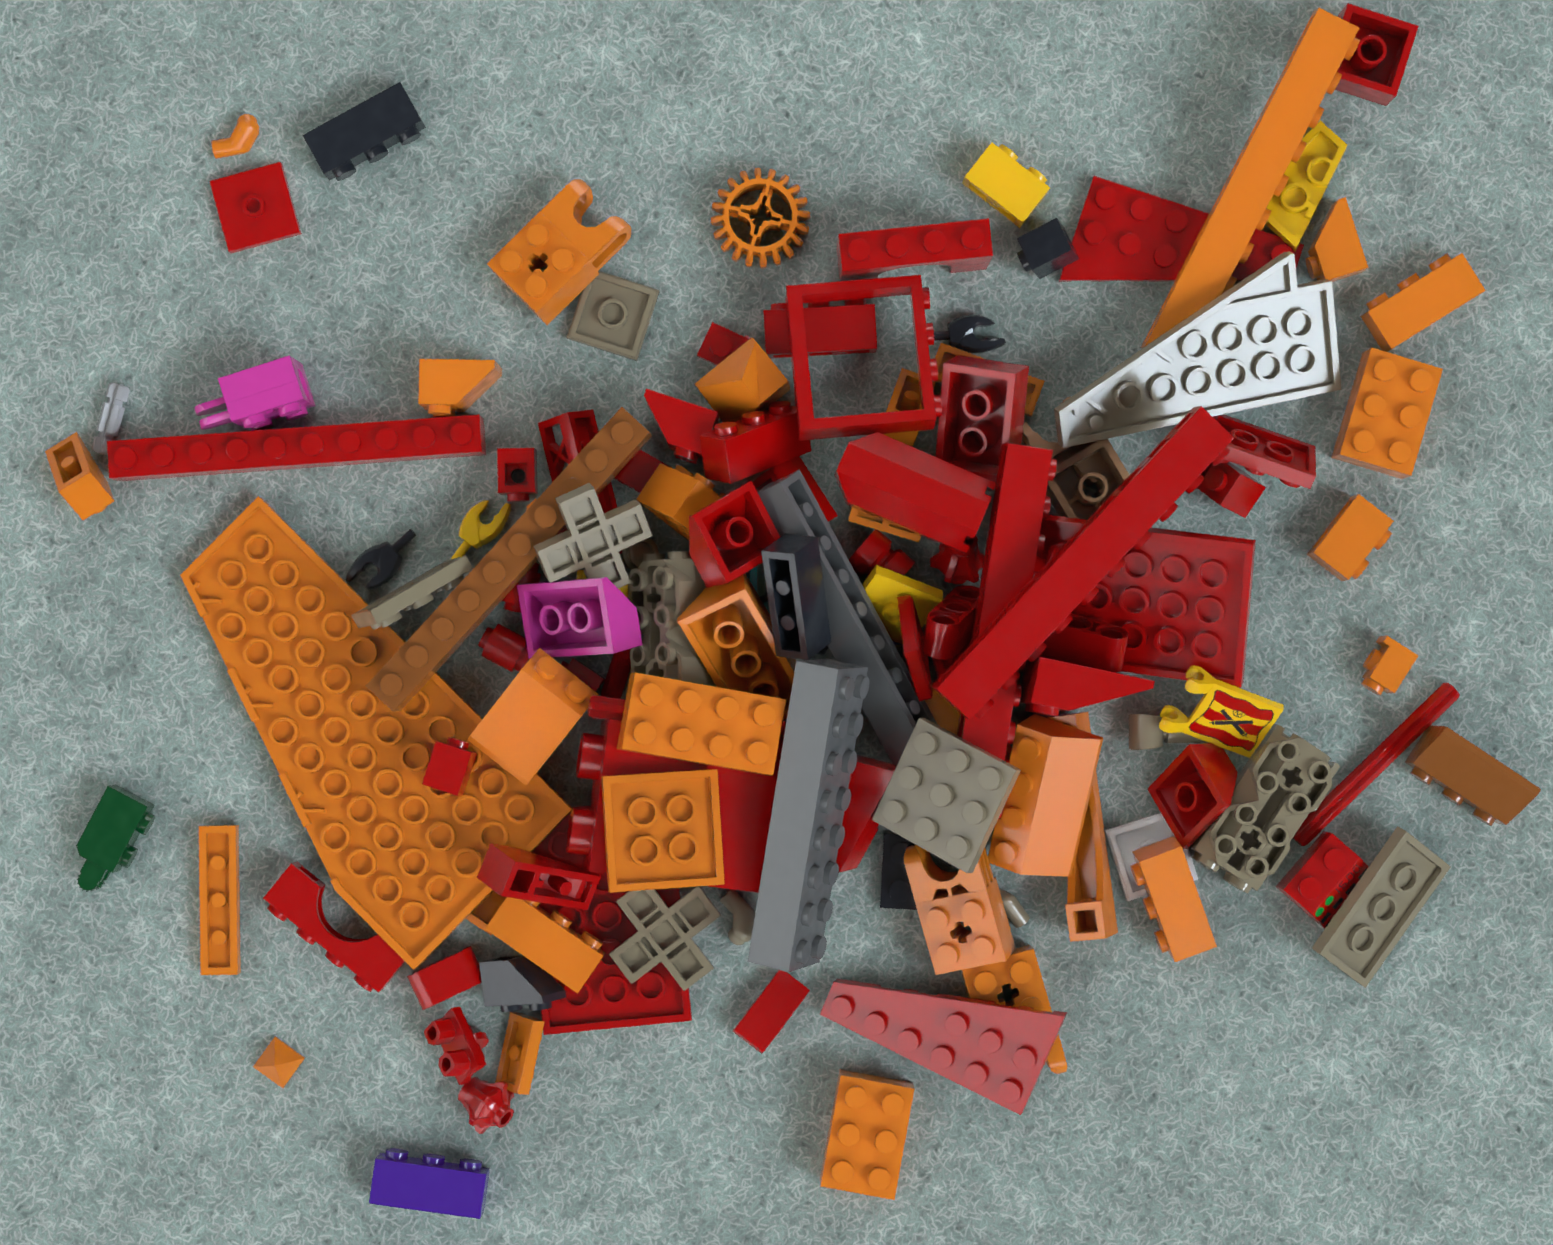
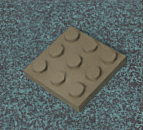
M919 718L872 820L966 873H973L1021 770L926 718Z

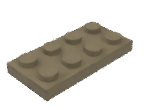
M1397 826L1311 949L1366 988L1451 866L1410 833Z

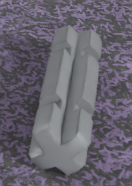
M109 383L105 397H108L107 403L103 402L96 428V431H99V435L94 436L91 446L92 451L108 455L107 441H113V437L118 436L125 411L122 404L123 402L127 403L130 392L127 386Z

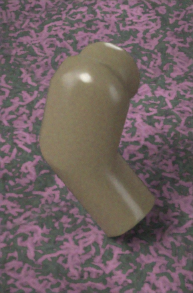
M999 888L1008 919L1015 928L1022 927L1029 921L1030 916L1014 895Z
M730 889L719 901L733 914L732 928L728 932L729 940L735 945H743L751 940L755 912L735 890Z

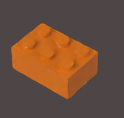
M1372 347L1364 351L1331 458L1400 479L1412 476L1443 369Z
M840 1069L820 1175V1187L895 1200L915 1090L913 1082Z

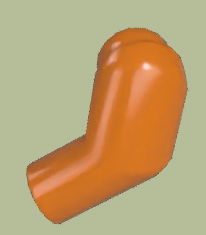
M241 115L229 138L211 141L215 159L245 154L251 150L259 135V125L253 115Z

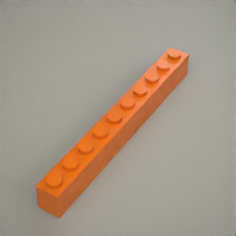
M1321 8L1313 11L1140 348H1144L1234 286L1237 278L1231 275L1238 262L1244 264L1248 259L1254 246L1249 241L1255 229L1261 231L1271 214V210L1267 209V206L1272 196L1279 197L1285 188L1289 177L1284 173L1290 161L1297 163L1307 144L1302 141L1308 127L1314 129L1324 112V108L1319 106L1326 93L1332 95L1342 77V74L1337 71L1343 59L1350 60L1358 47L1360 40L1355 38L1359 27Z

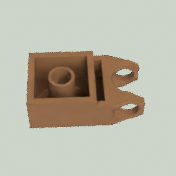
M1070 396L1067 397L1066 399L1062 400V401L1065 402L1066 400H1068V399L1070 398ZM1027 422L1023 425L1022 441L1025 446L1053 450L1052 458L1057 460L1054 480L1048 481L1046 495L1051 497V504L1061 517L1088 520L1129 476L1108 439L1063 448L1058 445V442H1048L1042 439L1038 433L1030 428ZM1084 482L1088 486L1094 484L1097 486L1098 491L1094 494L1096 498L1084 494Z

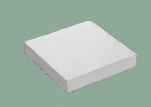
M1161 813L1104 830L1126 901L1147 896L1144 885L1138 887L1131 871L1130 865L1136 864L1132 851L1174 836ZM1189 848L1183 849L1193 880H1198Z

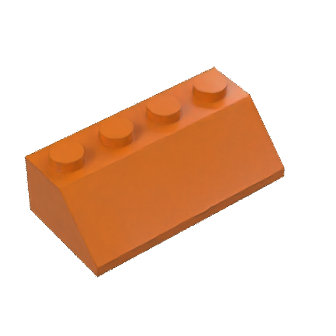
M746 573L728 584L706 587L677 618V622L717 687L786 699L783 720L786 719L797 660L776 656L770 614Z
M1037 714L1017 724L1010 755V764L1021 771L1004 805L1002 817L997 820L994 827L988 854L990 864L1020 875L1069 877L1072 874L1103 737Z

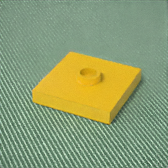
M878 565L874 567L862 584L892 641L902 645L903 640L897 597L905 595L913 597L921 627L927 622L928 613L943 600V590Z

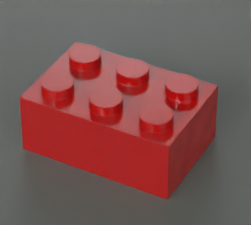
M961 355L944 362L941 387L942 417H939L935 457L996 483L1001 445L1003 443L1022 445L1029 366Z

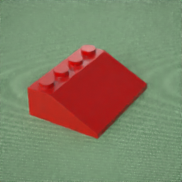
M1038 657L1033 662H1030L1028 659L1026 660L1025 673H1023L1021 682L1020 703L1026 704L1025 711L1058 716L1059 710L1070 711L1153 689L1155 681Z

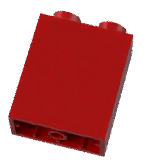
M608 719L601 721L600 735L582 733L577 756L576 777L594 780L590 810L572 808L566 841V853L584 855L582 870L607 874L602 776L717 769L725 884L710 885L708 887L759 893L783 742L778 744L773 775H763L617 749L622 723L619 720Z

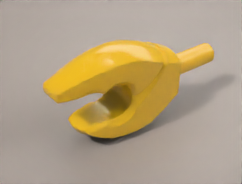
M483 500L470 508L465 514L459 529L458 536L464 541L451 559L464 556L471 546L479 549L495 539L508 520L511 504L505 503L489 524H483L480 521V516L488 506L489 500Z

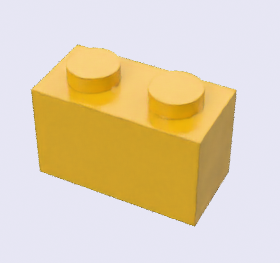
M991 142L965 175L962 184L1017 227L1021 228L1046 196L1050 187L1045 184L1047 179L1041 172L1033 167H1029L1027 170L1016 161L1018 156L1010 148L1003 144L998 147Z

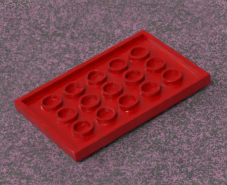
M1049 515L1047 519H1042L1040 534L1045 535V545L1042 556H1036L1034 571L1039 572L1087 520ZM1151 527L1149 531L1152 535L1147 542L1138 550L1132 547L1122 558L1126 561L1124 566L1113 577L1109 578L1106 575L1097 584L1096 587L1099 589L1097 595L1087 605L1082 606L1079 604L1071 612L1113 624L1128 631V641L1121 672L1188 680L1186 672L1191 666L1195 665L1203 668L1215 679L1241 688L1244 683L1256 540ZM1040 655V656H1039V657H1043V658L1058 660V659H1054V658L1047 657V656H1044V655Z
M588 805V806H577V807H572V808H580V809L590 810V805ZM569 814L532 853L582 868L584 855L566 853ZM597 873L601 878L588 910L546 903L538 905L550 914L553 910H556L572 921L569 926L580 935L584 931L590 933L603 943L600 949L606 952L578 993L553 977L565 989L566 998L551 1001L552 1008L541 1010L542 1021H545L543 1035L692 1021L689 988L683 991L662 962L631 984L610 957L609 953L638 930L616 902L628 891L609 893L607 874ZM680 888L655 889L668 907L681 899Z

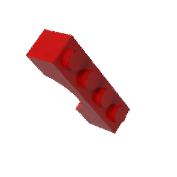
M298 861L291 863L263 897L270 904L267 909L278 919L285 921L288 918L299 927L296 933L311 945L317 942L326 949L325 956L339 968H343L345 965L356 974L354 980L365 990L371 992L375 989L378 993L382 991L405 961L378 934L365 939H353L343 936L334 930L323 912L322 898L326 884Z

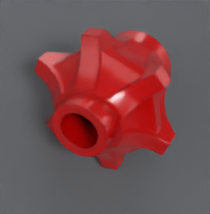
M975 535L974 539L970 537L969 540H964L963 543L970 546L965 554L939 544L940 551L930 558V567L939 569L945 575L944 581L948 583L963 584L967 580L972 583L978 582V572L983 568L984 555L979 550L977 536Z
M473 1077L468 1084L463 1085L459 1092L458 1100L468 1111L469 1124L474 1126L475 1131L479 1134H483L491 1126L502 1128L513 1117L514 1110L510 1108V1101L514 1097V1092L507 1090L508 1084L505 1081L490 1083L478 1077Z

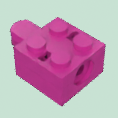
M289 355L218 378L223 397L198 404L194 409L197 416L227 409V411L201 419L199 421L201 430L212 429L233 422L241 427L251 428V431L272 427V420L286 416L287 421L308 415L307 409L316 405L303 365Z

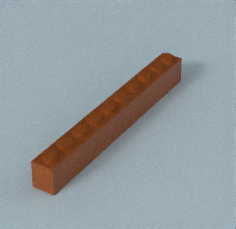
M621 407L371 679L366 687L393 712L401 711L538 562L539 559L533 546L567 530L555 498L587 483L594 487L598 496L652 437L651 433Z

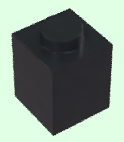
M1058 218L1017 238L1022 248L1021 251L1017 252L1023 268L1026 272L1032 270L1039 279L1079 259L1065 227Z

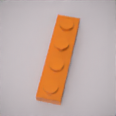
M239 825L199 826L201 975H238L241 973Z

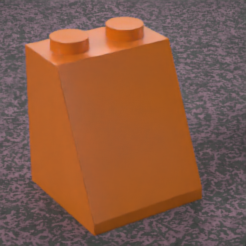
M539 648L467 740L520 782L527 785L588 709L591 696L599 694Z

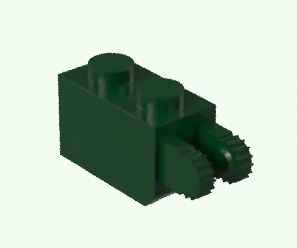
M116 784L107 786L76 845L79 856L86 859L80 870L81 874L78 875L79 878L77 879V884H79V888H82V891L86 890L88 892L89 890L93 891L103 887L104 881L108 879L111 872L120 871L122 866L128 868L131 865L138 851L134 844L139 834L146 835L154 822L155 815L151 814L155 806L154 804Z

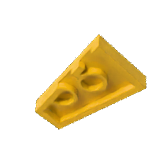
M1321 120L1314 129H1311L1302 138V141L1307 144L1297 163L1290 161L1284 173L1289 177L1285 188L1279 197L1273 195L1267 206V209L1271 210V214L1266 225L1294 251H1296L1347 149V144Z

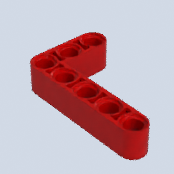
M970 585L957 586L928 613L922 648L924 654L936 659H951L971 641L979 587ZM1070 613L1073 617L1070 624L1059 634L1053 631L1043 642L1047 647L1041 655L1072 664L1117 673L1123 668L1129 633L1122 627Z

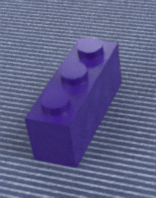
M388 1148L386 1149V1154L380 1153L375 1158L369 1204L480 1219L485 1208L490 1168L482 1167V1161L475 1159H460V1163L457 1164L445 1162V1156L426 1153L423 1154L421 1159L408 1157V1151Z

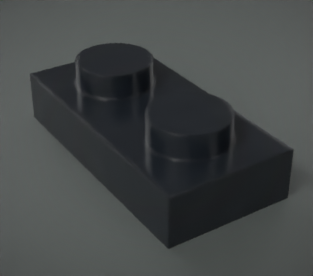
M884 833L880 908L917 910L904 864L906 848L916 844L898 834Z

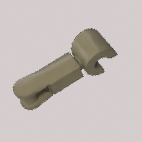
M1146 714L1129 715V749L1131 750L1162 747L1163 739L1165 743L1206 742L1182 732L1167 733L1159 728V722L1162 719L1160 716Z

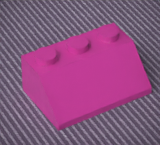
M607 577L517 585L529 659L539 648L551 657L614 654L643 645L637 608Z

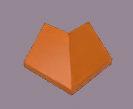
M753 337L694 384L712 409L718 412L722 422L741 420L742 414L747 412L764 411L769 407V404L776 402L790 390L787 378Z

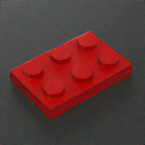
M1224 414L1213 416L1234 437L1227 446L1231 451L1220 463L1233 462L1244 466L1252 474H1267L1279 478L1287 486L1294 488L1302 486L1311 489L1316 478V446Z

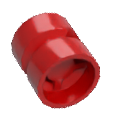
M876 529L849 558L855 573L860 577L869 576L876 565L905 575L914 565L915 561L901 549L895 551L890 549L892 541Z

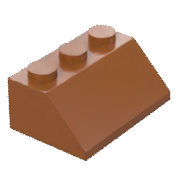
M1430 725L1405 761L1406 764L1413 767L1410 772L1412 776L1427 785L1434 781L1444 788L1441 794L1445 798L1459 806L1464 801L1475 809L1472 815L1489 826H1492L1494 822L1507 825L1541 791L1539 787L1447 726Z

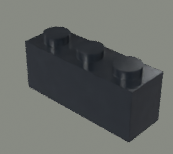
M401 82L302 136L323 174L329 181L333 178L341 181L356 172L355 166L368 160L369 163H374L387 156L389 153L387 149L399 142L401 145L414 142L421 136L419 131L426 127Z
M784 534L761 551L775 653L777 657L810 660L831 643L818 537Z

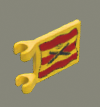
M1193 665L1186 672L1188 680L1185 683V689L1193 694H1204L1189 718L1178 708L1172 705H1165L1160 712L1162 719L1159 722V728L1167 733L1182 732L1250 758L1283 712L1284 705L1217 680L1203 668Z

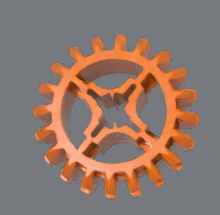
M755 168V179L749 180L747 172L741 171L740 178L742 183L740 185L733 178L727 180V184L732 190L731 193L725 189L718 190V196L725 203L713 202L712 210L722 215L711 217V225L723 226L713 233L714 238L720 240L727 237V240L721 245V250L727 252L735 247L736 249L732 254L733 261L737 262L742 254L747 255L745 266L750 268L753 265L754 257L760 258V268L765 269L767 267L766 257L772 256L773 263L778 266L781 265L779 255L781 251L789 259L794 256V252L789 246L790 243L799 248L803 246V240L796 233L802 235L809 233V227L799 223V221L809 220L810 212L798 210L807 205L808 201L806 197L794 199L800 191L798 184L793 185L788 190L786 189L789 176L785 174L779 182L774 181L776 170L770 169L768 178L764 179L761 178V169ZM755 190H762L756 203L752 205L741 204L740 207L734 206L736 201L744 194ZM773 193L780 196L786 202L790 209L792 220L785 219L783 215L772 210L770 205ZM766 202V218L771 217V220L763 221L762 226H759L757 235H755V218L750 219V216L758 215L759 211L762 210L763 203ZM730 217L738 218L739 221L746 223L750 227L748 244L736 236L730 225ZM771 230L787 231L783 238L776 243L768 246H759L766 232Z

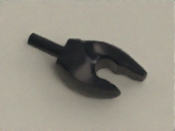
M966 315L956 318L948 323V331H934V341L948 340L950 346L968 353L988 352L1002 347L1006 343L1004 338H985L980 340L974 336L973 332L976 327H987L995 324L993 320L980 315Z
M409 529L393 545L389 542H384L365 550L354 561L345 580L351 582L359 573L365 571L368 565L374 564L378 572L370 580L366 588L374 589L387 583L396 574L401 565L403 557L398 552L416 536L414 531Z

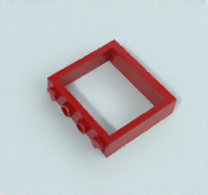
M921 275L786 286L785 300L799 441L871 435L876 432L886 434L934 430L936 417H942V403L940 394L934 395L932 381H938V366L936 358L930 359L929 345H934V329L932 322L926 323L925 310L930 309L929 287H922ZM910 295L922 409L814 418L803 303Z

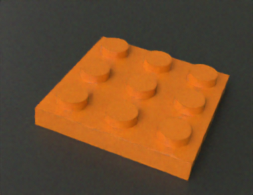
M717 769L601 777L609 893L725 884Z

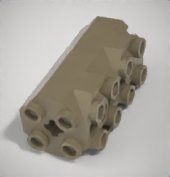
M668 552V559H665V554L662 553L643 554V561L639 568L632 569L628 575L630 580L628 584L629 600L637 608L640 630L645 636L642 640L643 645L630 650L631 673L636 672L717 687L677 622V618L706 588L690 556V552Z
M1273 724L1237 776L1231 805L1190 847L1195 851L1191 857L1192 859L1214 872H1217L1220 868L1226 872L1222 879L1247 894L1251 889L1258 891L1266 877L1276 872L1291 849L1290 841L1308 814L1317 810L1333 786L1332 778L1340 768V765L1336 762L1329 761L1331 758L1300 736L1293 733L1289 737L1284 734L1285 728L1278 724Z

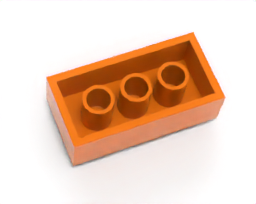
M631 673L617 749L751 773L773 775L786 699L642 673Z

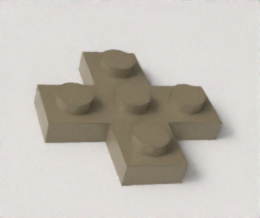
M590 483L555 498L567 531L533 546L547 580L552 583L583 568L587 579L607 577L617 588L629 584L630 580L619 551L652 536L642 506L637 499L604 513L596 491Z
M696 886L670 907H668L655 889L628 891L616 901L638 930L609 953L631 984L660 962L668 969L683 991L714 969L712 963L692 938L721 916V913L700 886Z

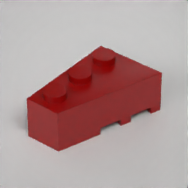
M857 755V764L853 773L850 774L848 787L851 791V800L847 810L844 811L842 826L845 828V837L841 847L838 848L836 859L839 873L856 869L875 837L879 824L873 821L872 818L897 765Z

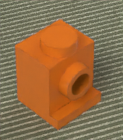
M1379 636L1376 643L1382 647L1380 650L1373 649L1366 658L1363 667L1367 670L1362 677L1364 680L1361 684L1368 690L1381 696L1383 691L1386 693H1395L1419 655L1389 636Z

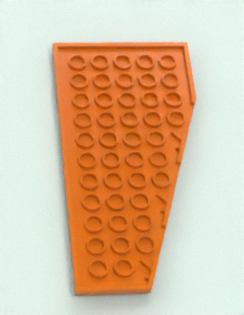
M258 496L180 576L228 669L227 672L251 721L254 722L277 768L278 776L303 827L306 828L331 878L330 882L334 890L415 970L494 891L477 878L490 843L532 852L571 813L572 807L538 773L535 774L527 785H524L469 742L467 738L483 718L437 672L401 711L393 712L371 692L366 685L406 641L390 625L384 628L381 626L375 630L371 626L358 628L351 615L369 604L263 498ZM448 736L470 743L468 750L477 753L463 796H456L422 785L435 742L441 741L446 743Z

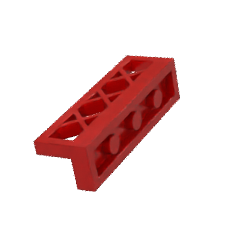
M593 409L567 412L538 423L552 482L563 471L565 462L570 464L599 432ZM560 425L563 436L560 446L555 441L552 427ZM610 482L597 496L604 513L617 508L612 483Z

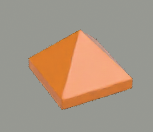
M275 1036L253 1067L278 1086L284 1088L305 1057Z

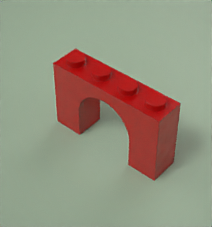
M989 218L838 234L836 248L840 281L874 279L886 271L923 265L949 266L950 273L986 270L993 257Z

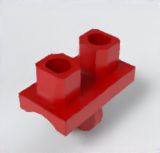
M461 1007L451 1008L442 1018L432 1021L424 1030L428 1044L442 1046L444 1053L439 1058L438 1066L443 1076H455L459 1085L468 1084L473 1074L486 1065L482 1049L489 1043L487 1034L485 1032H473L471 1026L467 1023Z

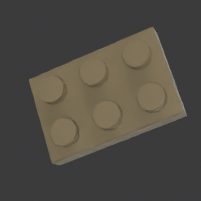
M466 555L444 561L351 616L358 628L371 626L375 630L381 626L382 628L387 627L402 618L401 610L405 612L412 608L417 609L434 599L433 591L438 593L444 589L448 591L458 586L464 579L463 574L473 569Z

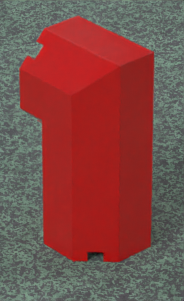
M879 432L849 442L834 474L847 505L872 516L880 517L963 554L967 553L970 547L963 543L964 540H969L970 537L974 539L992 496L985 494L986 490L989 492L993 491L996 483Z

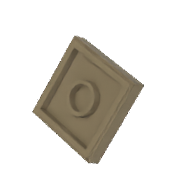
M598 271L599 275L581 292L567 339L638 361L660 291Z

